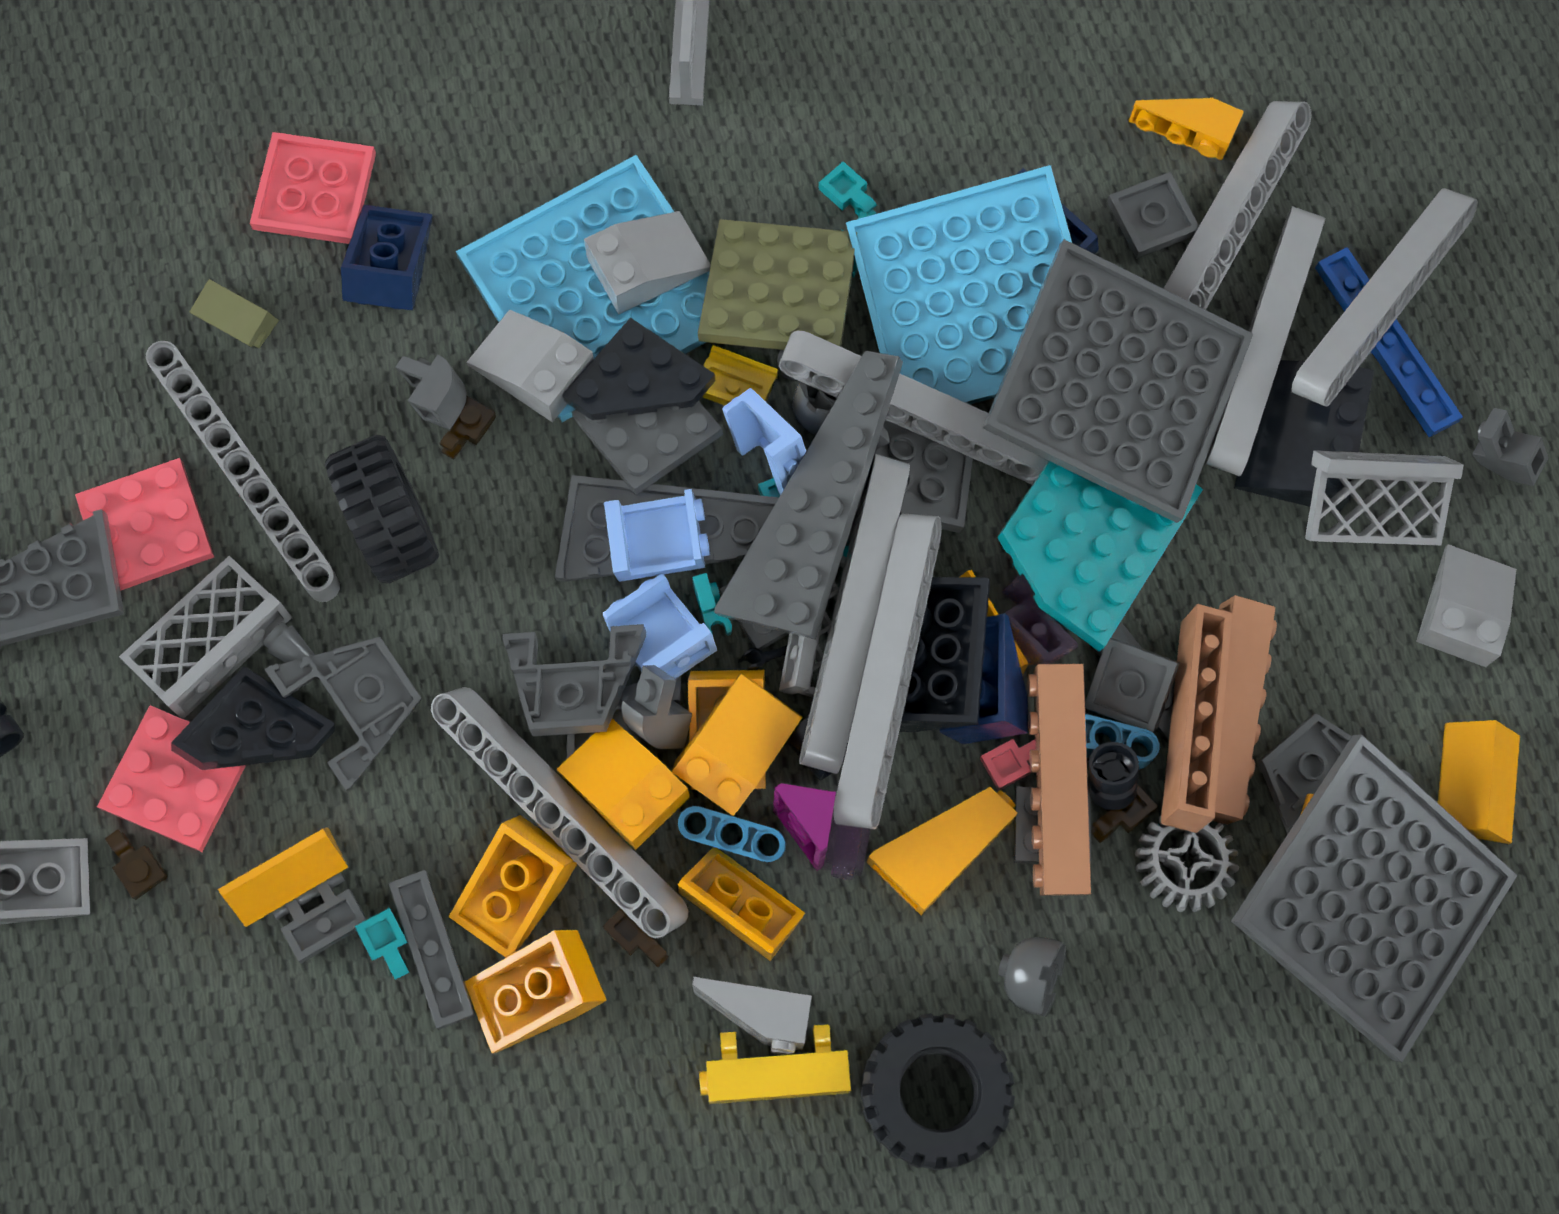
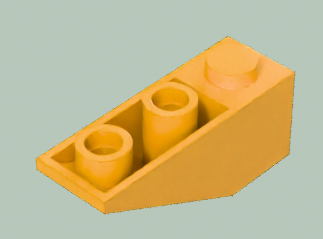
M1214 98L1136 100L1129 122L1134 123L1143 131H1153L1163 135L1174 144H1184L1194 148L1205 157H1215L1222 160L1244 111Z

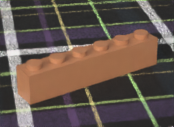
M1236 595L1219 606V610L1232 613L1215 818L1212 821L1227 825L1242 820L1249 808L1250 799L1247 795L1248 782L1255 770V761L1252 759L1254 745L1257 743L1261 727L1258 724L1259 711L1266 699V690L1263 689L1265 675L1271 665V655L1268 654L1270 640L1274 637L1277 628V622L1274 620L1276 607Z
M1197 604L1181 621L1177 655V662H1180L1175 677L1161 816L1162 825L1194 833L1199 832L1215 818L1232 613Z
M1038 664L1033 669L1034 674H1028L1027 678L1028 697H1034L1035 712H1029L1028 728L1029 734L1035 735L1036 750H1030L1029 764L1030 772H1036L1037 788H1031L1030 795L1031 810L1038 811V826H1032V848L1039 849V864H1033L1034 888L1040 887V896L1090 895L1083 664Z

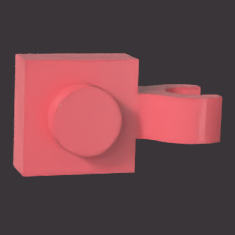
M1013 738L981 755L980 760L998 791L1031 774L1028 762L1030 750H1036L1035 739L1019 748Z

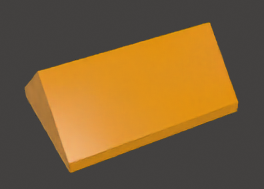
M1497 720L1445 723L1438 804L1476 838L1511 844L1520 735Z
M326 827L218 890L240 921L247 927L347 869L348 865L329 828Z
M713 847L678 883L679 894L769 961L773 959L805 915L804 911L716 847Z

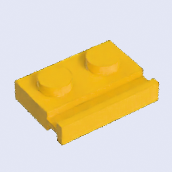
M713 345L711 353L704 363V367L715 374L716 381L702 397L725 406L732 399L752 388L767 402L772 386L778 377V369Z

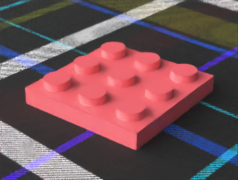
M273 132L250 220L252 230L350 244L366 199L376 156L374 147Z
M180 458L75 494L83 520L93 516V511L102 509L107 513L120 591L214 558L184 464Z
M150 705L97 807L203 852L246 765L209 770L199 769L171 751V742L190 722Z

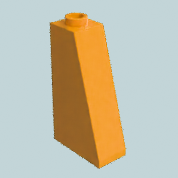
M989 787L874 850L869 855L867 864L922 915L1014 820L1018 814L1013 809L1015 803L1003 791L999 790L996 793Z

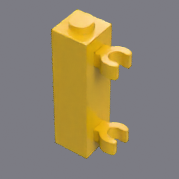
M829 1024L815 1025L813 1028L815 1053L738 1059L736 1032L720 1033L722 1060L706 1061L707 1071L699 1072L701 1096L708 1095L709 1104L850 1093L848 1050L831 1052Z

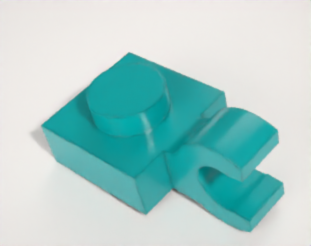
M845 162L839 164L819 182V190L842 211L851 205L858 216L862 212L870 216L877 214L873 210L877 203L864 193L867 190V182Z
M707 573L693 576L692 586L704 624L710 631L715 624H721L725 628L726 635H731V621L714 613L716 604L721 598L717 583H709Z
M390 908L355 925L372 961L383 956L395 980L409 973L397 949L406 944L407 941Z

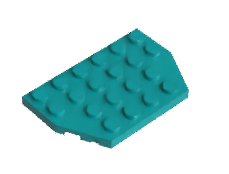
M1048 461L997 538L1005 552L1012 557L1013 565L1019 575L1024 574L1035 593L1033 598L1038 607L1097 651H1101L1110 640L1203 489L1197 484L1195 485L1184 517L1176 523Z

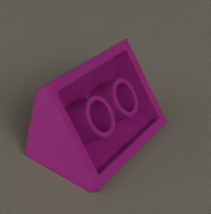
M781 783L775 787L773 812L815 870L818 871L824 865L836 792Z

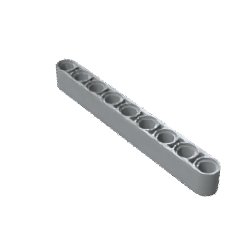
M1273 101L1269 104L1163 289L1206 310L1309 128L1312 116L1307 102Z
M1447 188L1440 190L1300 367L1292 384V392L1325 407L1330 405L1468 227L1477 209V199Z
M1293 206L1287 215L1249 328V332L1253 333V337L1210 446L1205 462L1206 465L1237 476H1241L1246 466L1325 217Z
M794 331L790 335L779 362V368L789 377L838 398L862 356L811 333ZM899 374L886 420L1032 485L1049 461L983 429L988 416L987 412Z
M168 341L153 343L146 352V360L158 380L308 594L319 602L332 600L340 590V582L330 564L176 346ZM173 359L169 365L161 366L163 361ZM192 385L189 391L179 393L180 389L184 386ZM211 412L207 419L197 420L202 413ZM230 439L226 446L222 448L216 447L219 441ZM250 466L245 474L235 475L240 467ZM269 493L265 501L261 503L254 502L259 494ZM279 521H289L287 527L283 530H273ZM298 549H309L307 555L303 558H293L294 553ZM317 577H329L324 586L313 587V582Z
M874 453L857 510L800 752L799 764L837 774L841 768L910 471L909 463Z
M902 513L898 519L834 803L833 815L837 825L875 830L881 818L941 540L942 526L939 516Z
M462 687L437 695L433 699L431 712L435 721L650 937L660 938L686 922L688 908L685 901L475 691Z

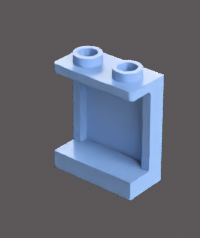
M749 388L738 397L732 399L722 410L736 449L741 455H745L756 446H761L764 449L778 492L781 495L805 455L806 448L802 436L752 388Z
M692 489L684 490L685 496L622 506L619 500L604 502L612 568L619 582L705 568L704 556L710 555L707 534H701L699 521L705 520L702 499H696Z
M660 574L654 579L646 580L640 585L639 589L624 599L613 602L603 612V617L609 631H611V626L644 624L646 638L635 662L640 671H642L644 665H656L676 679L717 651L711 631L704 623L699 624L672 591L664 574Z

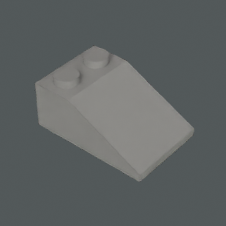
M680 211L614 224L584 239L587 259L618 314L710 271L711 264Z
M509 310L466 363L469 367L553 423L567 405L563 394L594 358L591 350L564 332Z
M1447 544L1416 642L1487 667L1501 656L1511 621L1516 569Z
M88 838L0 841V924L90 915Z
M694 977L693 990L696 996L762 1044L771 1046V1053L794 1055L795 1050H803L812 996Z

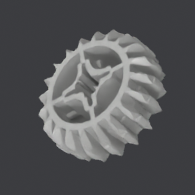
M1160 816V825L1151 822L1147 826L1150 835L1142 834L1139 838V842L1146 848H1138L1135 851V856L1146 861L1137 864L1135 868L1137 872L1148 873V876L1140 881L1142 886L1153 883L1156 887L1151 891L1150 897L1154 899L1160 893H1163L1165 895L1162 901L1164 907L1170 906L1175 899L1178 912H1183L1188 903L1193 912H1198L1201 910L1202 903L1207 908L1214 906V896L1221 900L1227 896L1224 887H1232L1235 884V880L1229 874L1236 873L1239 870V866L1229 862V860L1238 856V851L1235 849L1227 850L1226 848L1233 841V836L1227 835L1221 838L1218 834L1223 830V824L1219 823L1212 828L1208 823L1199 832L1194 833L1162 825ZM1184 832L1178 849L1159 850L1164 837L1173 833ZM1199 838L1209 846L1213 855L1206 854L1200 849ZM1185 853L1191 856L1189 860H1194V864L1188 869L1183 865L1184 862L1180 861V857ZM1159 862H1161V866H1166L1174 872L1175 884L1164 875ZM1207 870L1214 871L1213 878L1208 886L1201 889H1190V883L1194 880L1195 872L1205 873Z

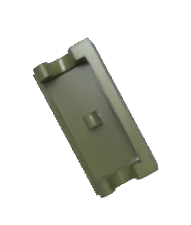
M210 279L189 312L250 347L254 345L257 348L262 346L274 326L279 322L268 311Z

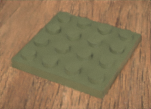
M719 219L698 329L699 342L785 350L790 335L794 331H805L841 347L855 259V248H852L848 231Z

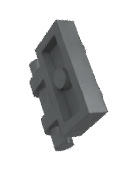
M341 872L272 912L277 920L289 913L294 921L280 929L298 962L301 964L357 931L355 925L367 920L350 889L337 896L334 893L333 888L346 881ZM321 895L325 903L305 913L302 906Z

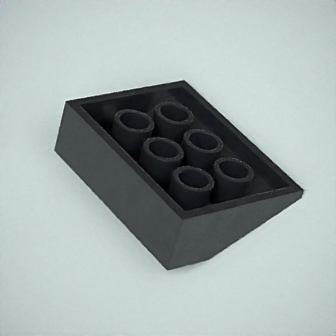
M1280 360L1248 461L1241 476L1236 475L1234 489L1310 507L1317 470L1315 466L1311 465L1313 451L1359 452L1374 370L1358 367L1329 406L1325 407L1292 392L1294 378L1305 361ZM1327 478L1325 494L1331 499L1345 486L1339 478ZM1351 494L1335 506L1339 513L1350 501Z
M932 577L899 732H920L978 725L990 587L989 578Z

